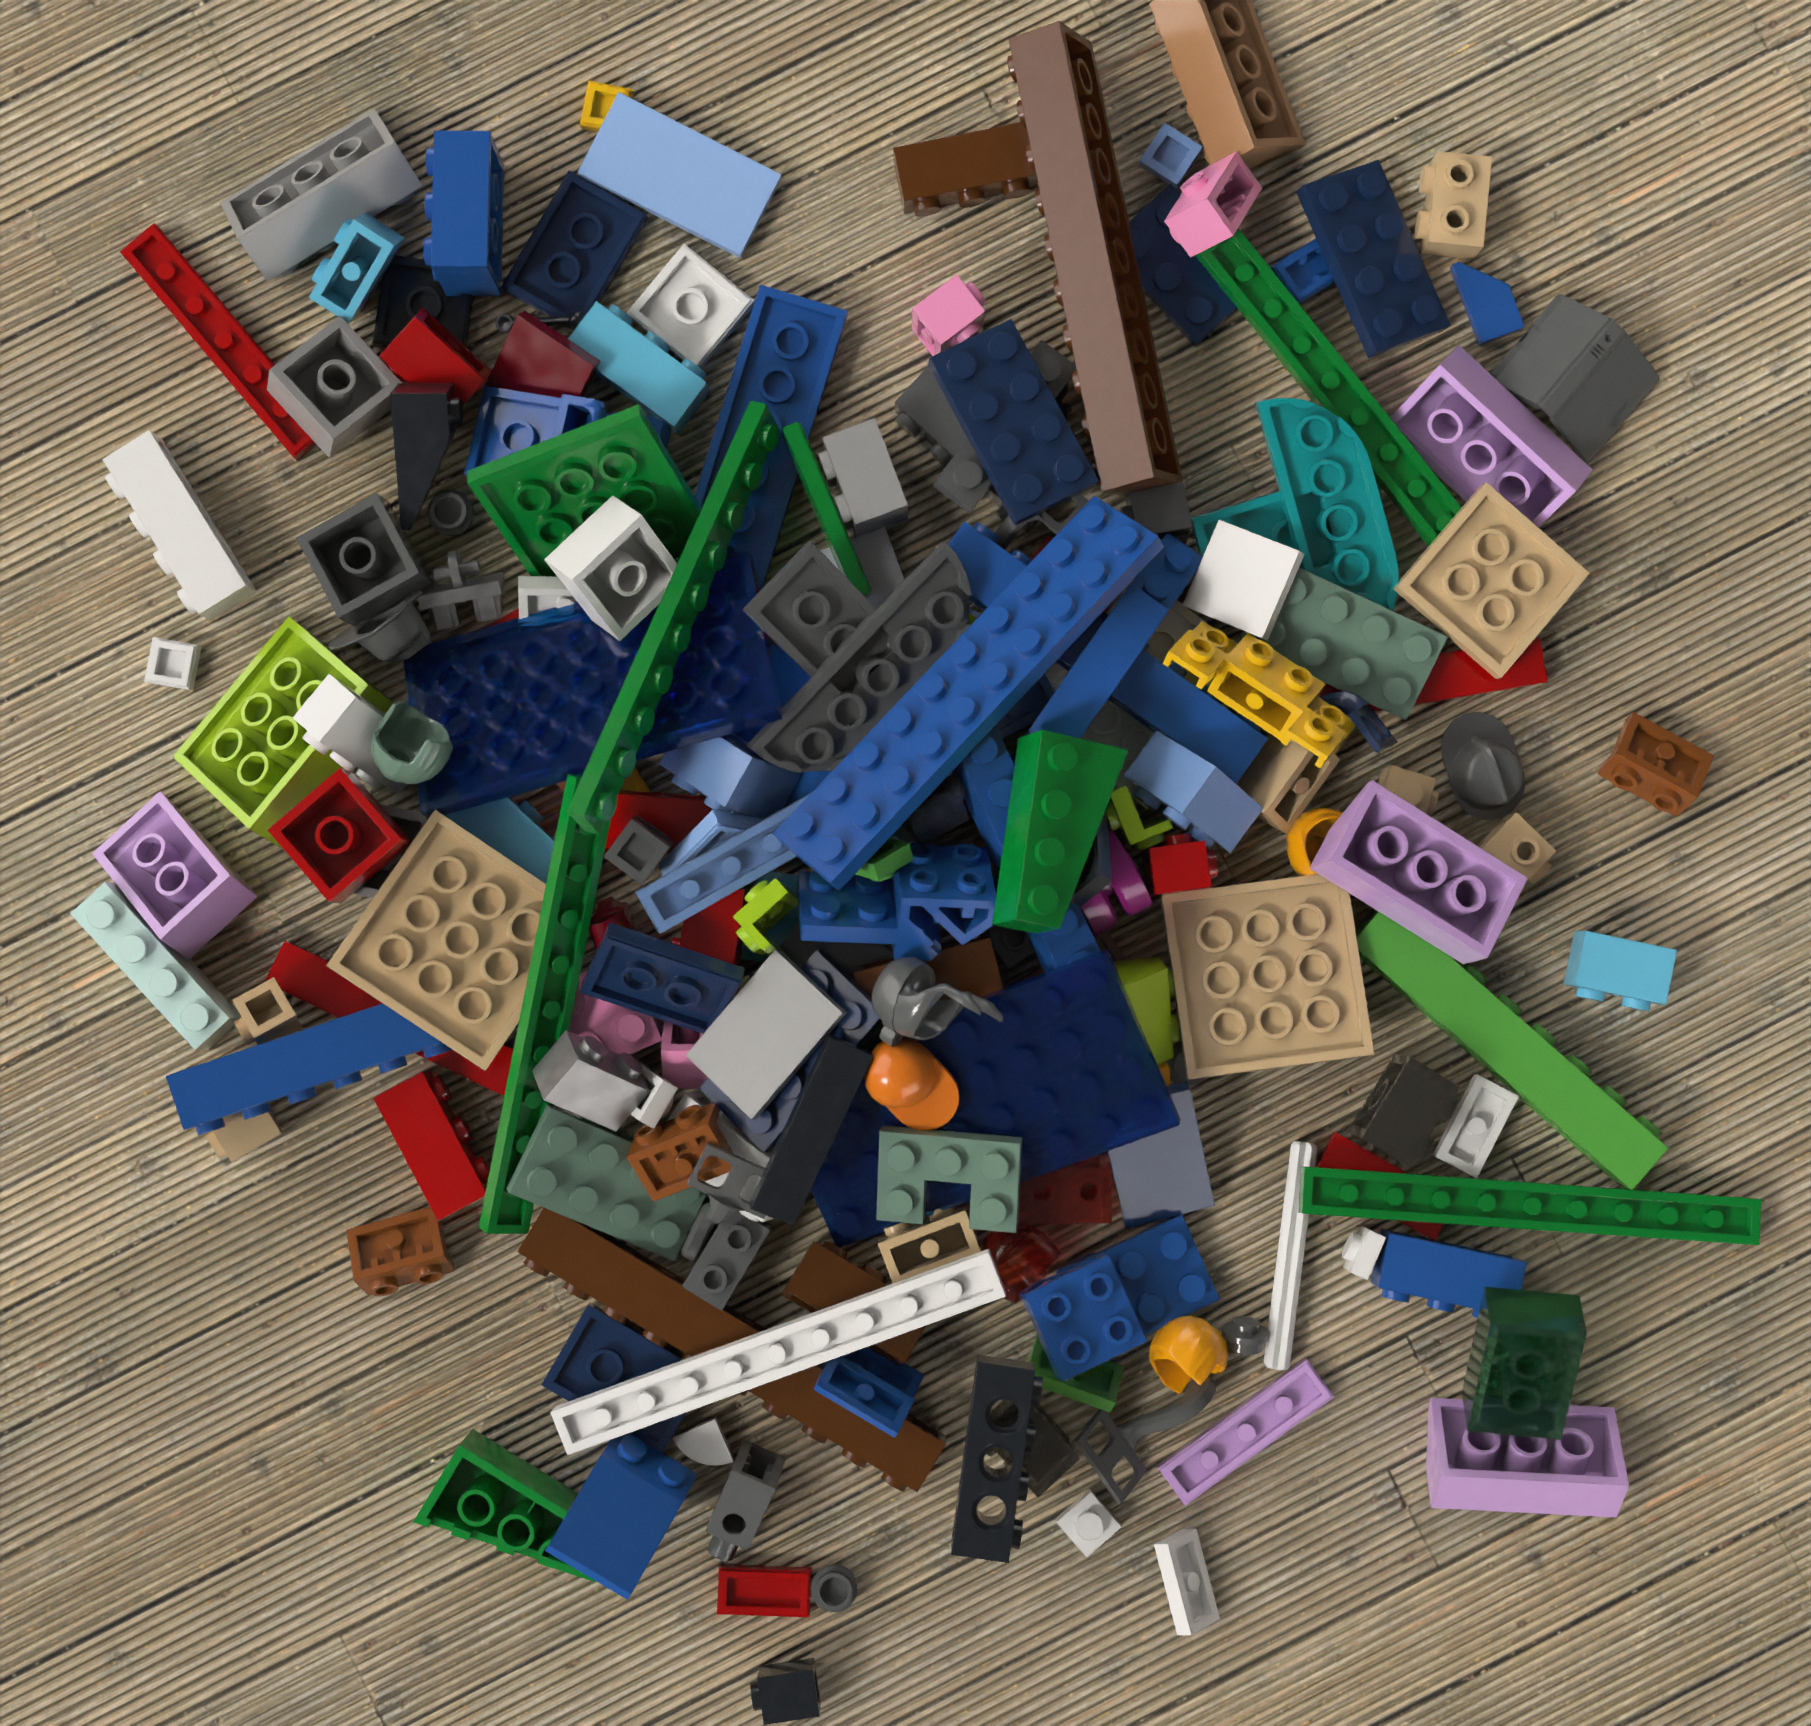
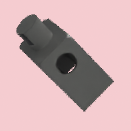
M743 1440L706 1527V1531L713 1535L707 1548L712 1556L723 1561H732L738 1547L749 1549L774 1494L786 1458Z

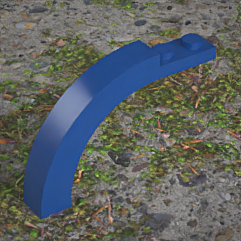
M1168 532L1161 540L1164 547L1128 586L1026 735L1043 729L1076 738L1082 737L1193 577L1203 556ZM1016 748V750L1013 752V754L1011 755V759H1012L1014 765H1015V758H1016L1017 748Z

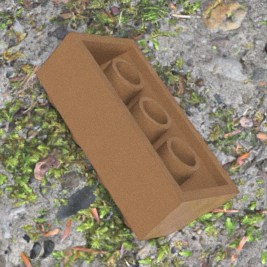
M1154 0L1149 3L1155 17L1156 30L1163 39L1171 60V70L1179 81L1186 99L1188 115L1195 123L1203 144V155L1210 165L1237 151L1249 168L1296 151L1306 145L1251 0Z

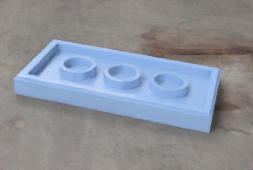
M618 92L578 170V176L740 259L781 181V174L620 92Z

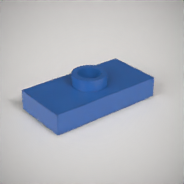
M1316 238L1271 267V270L1299 305L1335 282Z

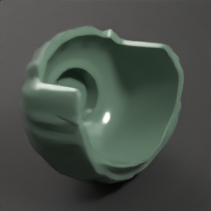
M397 701L385 713L377 730L374 732L371 743L373 761L379 771L387 779L404 784H419L432 779L443 769L453 749L449 734L443 725L428 718L415 707L403 701Z

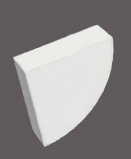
M713 1417L673 1436V1440L678 1448L687 1457L698 1463L717 1466L734 1462L735 1458L717 1417Z

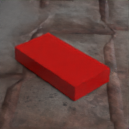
M720 1564L718 1571L717 1614L809 1618L812 1567Z

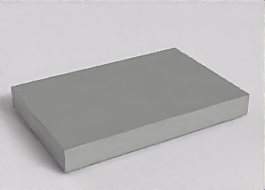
M775 949L685 1056L750 1119H757L826 1039L827 1034H830L844 1018L847 1012L785 953Z

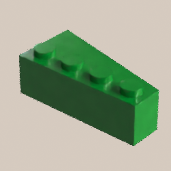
M1043 729L1018 738L992 925L1031 933L1060 929L1128 753L1127 749Z
M472 1429L459 1444L413 1523L428 1528L430 1525L452 1531L451 1535L468 1541L473 1538L497 1546L496 1550L510 1555L519 1553L537 1559L538 1564L597 1582L545 1551L578 1493Z

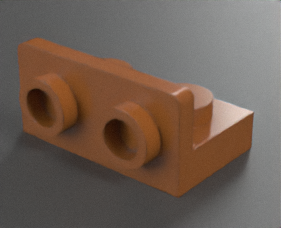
M1632 712L1622 726L1611 755L1601 764L1598 775L1609 780L1616 787L1627 790L1651 803L1656 809L1668 812L1673 816H1679L1698 798L1714 755Z
M716 1102L703 1107L699 1105L689 1106L678 1113L675 1118L663 1123L658 1122L654 1129L645 1124L636 1131L626 1157L653 1202L691 1187L687 1185V1181L707 1142L733 1153L716 1123L720 1112ZM708 1156L697 1176L704 1182L728 1173L731 1169V1164L718 1157Z
M431 1207L346 1230L353 1279L367 1295L387 1296L395 1293L398 1287L415 1282L419 1284L433 1283L442 1279L444 1274L455 1271L454 1261L447 1254L442 1219L440 1221L436 1219Z

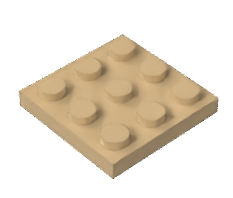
M1485 482L1480 485L1393 589L1495 679L1503 677L1590 573L1492 486Z

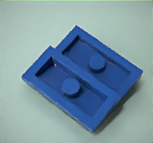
M865 1347L827 1361L813 1390L895 1438L915 1400L914 1395L924 1374L905 1363L898 1366L872 1349Z

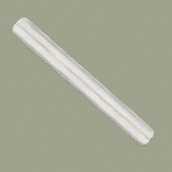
M1294 1141L1291 1144L1268 1323L1269 1334L1264 1355L1265 1366L1274 1370H1288L1290 1367L1309 1218V1214L1298 1213L1301 1166L1315 1167L1317 1155L1316 1145L1303 1141Z

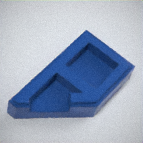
M1461 262L1452 264L1450 271L1478 346L1522 331L1525 326L1509 284Z

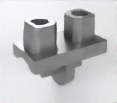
M458 550L447 553L448 566L433 568V575L436 582L451 579L452 582L426 586L421 589V594L417 597L420 610H428L435 630L460 625L461 620L456 603L469 600L473 601L477 621L483 622L498 619L502 615L501 594L505 587L503 572L466 579L465 576L481 573L479 561L474 560L462 563Z

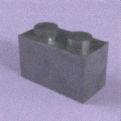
M567 1030L532 1070L544 1101L613 1131L619 1129L635 1108L650 1093L642 1074L643 1067L633 1056L624 1052L617 1054L606 1049L593 1037L585 1036V1038H582Z

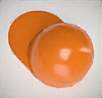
M903 1037L895 1047L890 1046L884 1041L875 1046L871 1052L873 1057L863 1077L865 1087L871 1097L881 1105L886 1106L903 1124L913 1129L933 1130L949 1122L957 1110L960 1096L957 1082L942 1063L917 1040Z

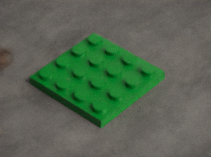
M640 404L467 471V484L530 576L557 577L544 559L612 496L643 516L676 563L680 559L702 509Z

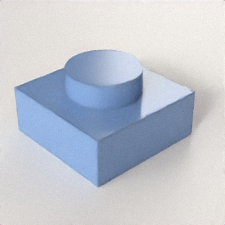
M1164 123L1140 158L1139 166L1168 185L1171 184L1177 190L1201 155L1203 147Z

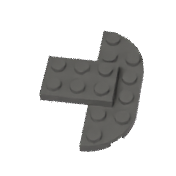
M808 541L742 610L810 679L746 746L769 763L793 772L826 770L831 772L971 626L968 623L970 610L969 596L972 595L970 584L961 561L948 543L941 542L878 609L866 599L813 543Z

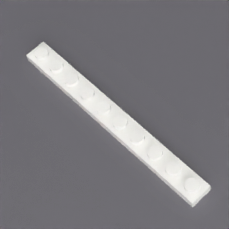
M986 1249L555 1406L550 1413L567 1455L1006 1297V1290L991 1251Z

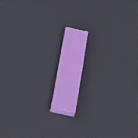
M1304 1357L1168 1456L1157 1467L1186 1506L1329 1402L1334 1396L1310 1362Z

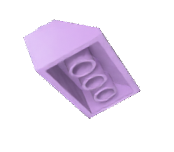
M1460 345L1444 359L1390 417L1431 470L1463 500L1467 502L1480 485L1487 482L1538 528L1578 490L1593 471Z
M1373 780L1366 784L1330 828L1309 867L1314 872L1462 964L1488 958L1528 879Z
M1430 1398L1426 1473L1431 1508L1617 1518L1629 1488V1482L1614 1407Z

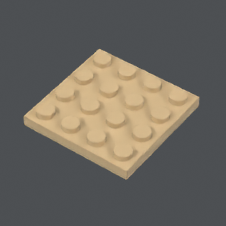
M434 810L326 966L486 1071L520 1019L546 884L437 810Z
M1314 874L1161 895L1187 1080L1374 1055L1350 893L1321 875Z

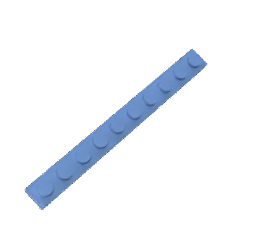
M1045 673L996 724L1002 739L1034 722L1055 693ZM811 793L637 890L635 893L657 932L663 933L795 858L796 855L782 845L773 833Z

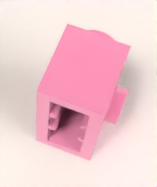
M1236 151L1187 179L1180 187L1182 194L1164 222L1169 227L1173 239L1182 245L1191 258L1232 237L1262 187Z

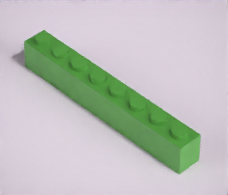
M1375 909L1355 930L1359 957L1510 1091L1518 1095V1098L1620 1187L1633 1190L1669 1149L1658 1139L1662 1132L1653 1123L1641 1115L1637 1119L1623 1109L1627 1102L1620 1094L1607 1085H1604L1602 1089L1599 1088L1588 1078L1592 1071L1581 1060L1572 1054L1565 1058L1553 1047L1557 1040L1540 1025L1535 1024L1531 1028L1518 1017L1522 1012L1521 1008L1506 995L1500 993L1496 997L1483 985L1487 982V979L1472 965L1466 963L1461 967L1448 954Z

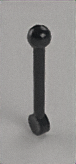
M575 311L570 316L536 318L548 326L570 325L576 329L585 315L580 311ZM500 314L496 319L497 329L501 332H510L516 318L509 314Z

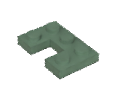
M883 1125L879 1133L876 1220L923 1224L926 1216L927 1180L971 1184L969 1229L1016 1233L1019 1218L1022 1137L943 1130H917L909 1127Z

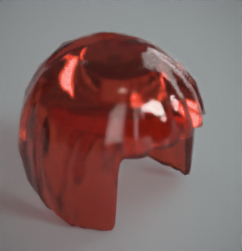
M1018 1223L1016 1233L990 1231L983 1240L981 1251L990 1249L1006 1290V1297H1003V1299L1013 1304L1018 1303L1022 1299L1019 1294L1021 1291L1038 1280L1045 1278L1051 1264L1060 1254L1058 1247L1044 1232L1024 1223Z

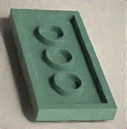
M1299 568L1268 641L1251 634L1258 640L1269 644L1273 650L1296 665L1307 669L1322 682L1339 690L1360 695L1368 703L1404 720H1407L1448 638L1433 629L1302 568ZM1243 631L1238 642H1240L1248 632Z
M548 1104L506 1188L512 1195L674 1262L706 1197V1193L690 1187L653 1202L626 1157L633 1142L632 1140Z

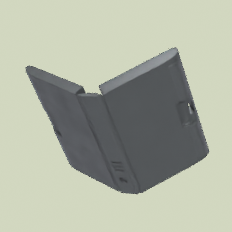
M1561 294L1555 296L1531 327L1490 373L1516 399L1537 410L1542 409L1551 417L1549 420L1587 465L1660 380L1657 372L1632 339L1614 320Z

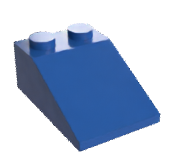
M630 1433L611 1439L545 1551L628 1600L681 1507L697 1473Z

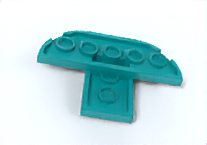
M1275 398L1255 402L1279 491L1191 517L1193 526L1191 529L1198 553L1204 556L1218 520H1221L1304 553L1305 555L1299 568L1393 611L1397 599V592L1393 588L1399 582L1398 563L1372 464L1362 441L1341 417H1337L1332 412L1313 402L1296 398Z

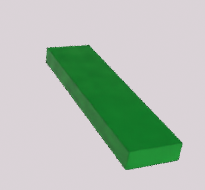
M798 421L785 426L782 429L781 436L839 571L867 599L872 589L804 429Z

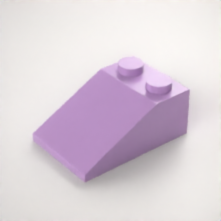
M161 791L92 853L159 939L189 960L257 898V895L237 871Z

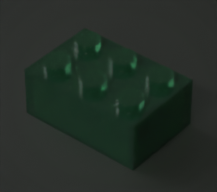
M1484 1286L1462 1389L1467 1431L1561 1440L1587 1336L1579 1295Z

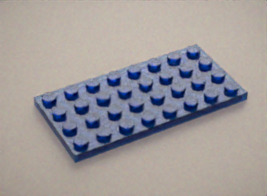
M749 551L727 556L724 566L716 572L709 588L708 602L705 608L699 611L691 628L689 645L684 652L680 653L673 669L671 686L661 696L654 712L655 717L652 729L643 737L636 753V761L783 719L768 635L742 610L760 592L754 559ZM574 601V604L560 608L554 607L530 614L526 618L513 619L428 644L409 659L404 660L408 704L415 707L428 718L443 725L453 745L450 758L443 769L432 779L417 784L420 812L429 819L434 810L447 815L566 781L568 774L583 776L658 606L621 641L593 622L579 603Z
M1108 949L980 997L991 1001L1003 1014L1002 1022L983 1011L979 1015L964 1006L948 1027L935 1038L917 1040L951 1073L959 1088V1104L954 1116L945 1125L933 1130L1022 1137L1020 1183L1180 1125V1116ZM880 1035L866 1040L861 1048L872 1052L875 1046L882 1042ZM864 1078L857 1089L811 1188V1192L834 1243L839 1248L885 1232L883 1228L901 1223L876 1220L879 1133L883 1125L908 1126L897 1119L886 1106L881 1105L871 1097L865 1087ZM927 1180L926 1216L934 1214L936 1209L943 1211L970 1201L971 1184Z

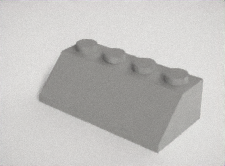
M375 108L220 203L238 241L268 282L276 276L282 277L290 274L296 269L299 262L310 255L325 252L333 247L336 243L334 242L335 236L347 218L353 220L365 212L375 218L377 214L388 207L407 202L414 195L415 191L423 186Z

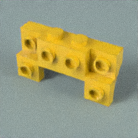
M1202 620L1193 631L1189 629L1168 651L1162 663L1169 667L1175 661L1199 677L1195 686L1200 689L1214 677L1207 690L1208 693L1279 739L1285 746L1291 740H1294L1319 758L1315 766L1320 769L1332 755L1338 752L1356 726L1350 717L1345 715L1339 708L1328 704L1318 697L1326 685L1324 682L1314 677L1307 669L1296 665L1273 650L1266 642L1258 640L1249 633L1237 644L1221 630L1213 628Z

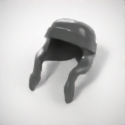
M901 957L889 963L880 973L872 991V1008L884 1025L880 1033V1039L892 1047L899 1044L904 1036L916 1040L935 1038L948 1027L964 1006L979 1015L983 1011L1000 1022L1003 1021V1014L991 1001L980 998L969 991L962 992L946 983L935 986L936 977L933 968L916 957ZM943 994L951 997L948 1000H939Z

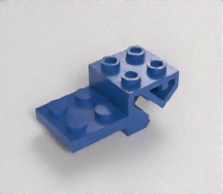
M484 386L464 475L467 476L468 470L614 413L607 414L604 411V402L592 398L562 394V397L558 398ZM646 415L667 449L672 428L663 420Z
M914 842L909 844L914 860L899 868L897 874L892 878L884 881H872L869 878L855 874L840 891L815 871H798L796 890L801 941L892 944L894 960L901 957H916L921 961H930L940 954L941 940L938 925L941 924L961 945H964L993 926L996 891L988 850L985 847H976L970 844L939 846Z
M1183 1215L1173 1216L1097 1253L1091 1252L1057 1269L1055 1275L1040 1279L1019 1293L1056 1378L1062 1382L1147 1342L1145 1335L1160 1329L1169 1321L1179 1316H1187L1220 1300Z

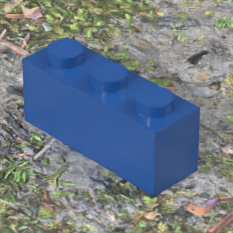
M1381 1229V1235L1385 1236L1386 1239L1373 1267L1371 1283L1383 1289L1382 1297L1409 1303L1410 1295L1428 1299V1307L1447 1312H1454L1456 1305L1473 1308L1472 1316L1494 1322H1500L1501 1315L1516 1318L1527 1262L1512 1256Z

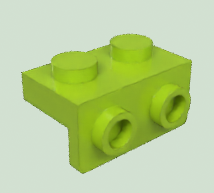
M1127 786L1114 787L1107 805V820L1109 827L1114 831L1118 840L1123 844L1132 845L1133 849L1139 848V850L1164 841L1163 832L1173 828L1170 819L1157 817L1141 823Z
M776 878L770 883L763 880L747 893L744 899L748 903L733 916L742 926L736 931V934L752 952H757L761 957L766 953L771 955L775 949L785 953L767 932L798 905L797 896L785 884Z

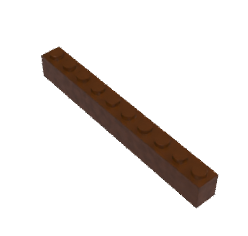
M543 1208L517 1251L526 1257L523 1263L534 1272L545 1277L550 1272L566 1281L563 1287L568 1292L582 1300H587L589 1296L593 1297L605 1305L603 1312L614 1320L623 1324H627L631 1320L645 1329L642 1333L643 1336L654 1344L663 1348L671 1344L683 1351V1360L767 1330L764 1326L727 1304L721 1311L682 1287L685 1282L684 1278L614 1236L546 1208ZM825 1363L738 1393L746 1396L748 1391L764 1400L761 1406L772 1415L783 1420L788 1415L804 1424L801 1430L806 1435L825 1444L827 1439L844 1448L841 1454L846 1459L865 1468L867 1463L883 1471L881 1478L886 1483L903 1492L907 1487L916 1492L919 1491L946 1445V1436L909 1413L899 1433L894 1438L813 1390Z

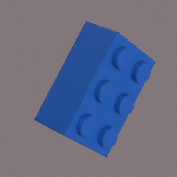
M434 131V147H427L426 169L428 176H433V192H426L425 194L427 221H432L431 237H425L424 239L426 266H431L434 281H439L446 296H462V294H469L471 296H501L504 164L490 131Z

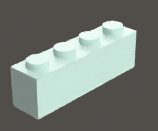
M104 882L70 913L195 1050L211 1048L235 1026L233 1021L241 1017L235 1007L191 960L159 939L116 883Z

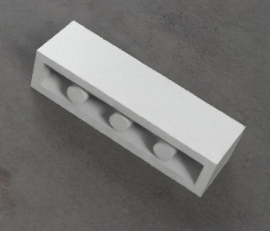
M148 430L102 459L110 471L105 476L107 483L119 499L127 498L134 512L129 514L132 523L144 538L150 535L158 548L153 553L155 560L167 576L175 575L182 589L177 591V594L192 615L198 612L199 615L212 620L257 592L160 437Z

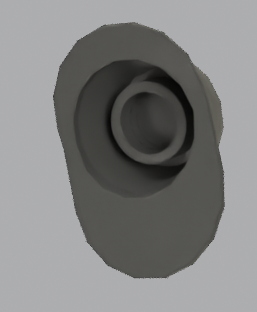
M416 591L397 605L385 609L355 626L348 627L329 642L328 647L332 650L358 642L377 659L386 662H401L409 659L427 646L431 640L426 623L414 603L420 592Z
M1473 712L1465 713L1454 719L1444 731L1441 742L1442 759L1454 795L1460 807L1471 816L1483 820L1500 819L1515 809L1521 801L1525 789L1524 772L1513 739L1506 726L1492 715Z

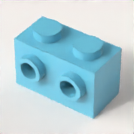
M366 212L353 220L347 218L335 236L334 242L339 244L331 259L325 257L312 277V281L317 284L309 298L336 316H341L347 323L352 322L361 315L405 238Z
M1574 931L1563 985L1577 988L1576 996L1580 998L1604 1002L1605 994L1622 997L1621 1006L1649 1012L1651 1004L1666 1005L1677 950L1590 931Z

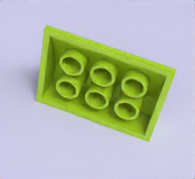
M288 616L173 755L177 762L248 829L280 848L282 847L267 830L339 768L344 769L329 756L333 752L331 749L323 755L302 738L307 730L293 718L294 715L328 674L335 677L384 713L394 704L391 699L290 616Z

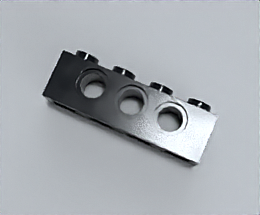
M977 1354L951 1539V1555L1009 1563L1011 1548L1020 1549L1023 1520L1015 1519L1017 1500L1026 1502L1030 1476L1029 1472L1022 1471L1024 1453L1033 1454L1036 1425L1028 1424L1030 1406H1039L1043 1384V1377L1035 1376L1034 1362ZM1006 1399L1016 1404L1018 1407L1017 1414L1009 1421H998L991 1415V1408L997 1401ZM993 1448H1003L1010 1453L1011 1460L1005 1467L994 1469L985 1463L984 1457ZM986 1496H996L1005 1505L998 1515L986 1516L977 1508L981 1499Z

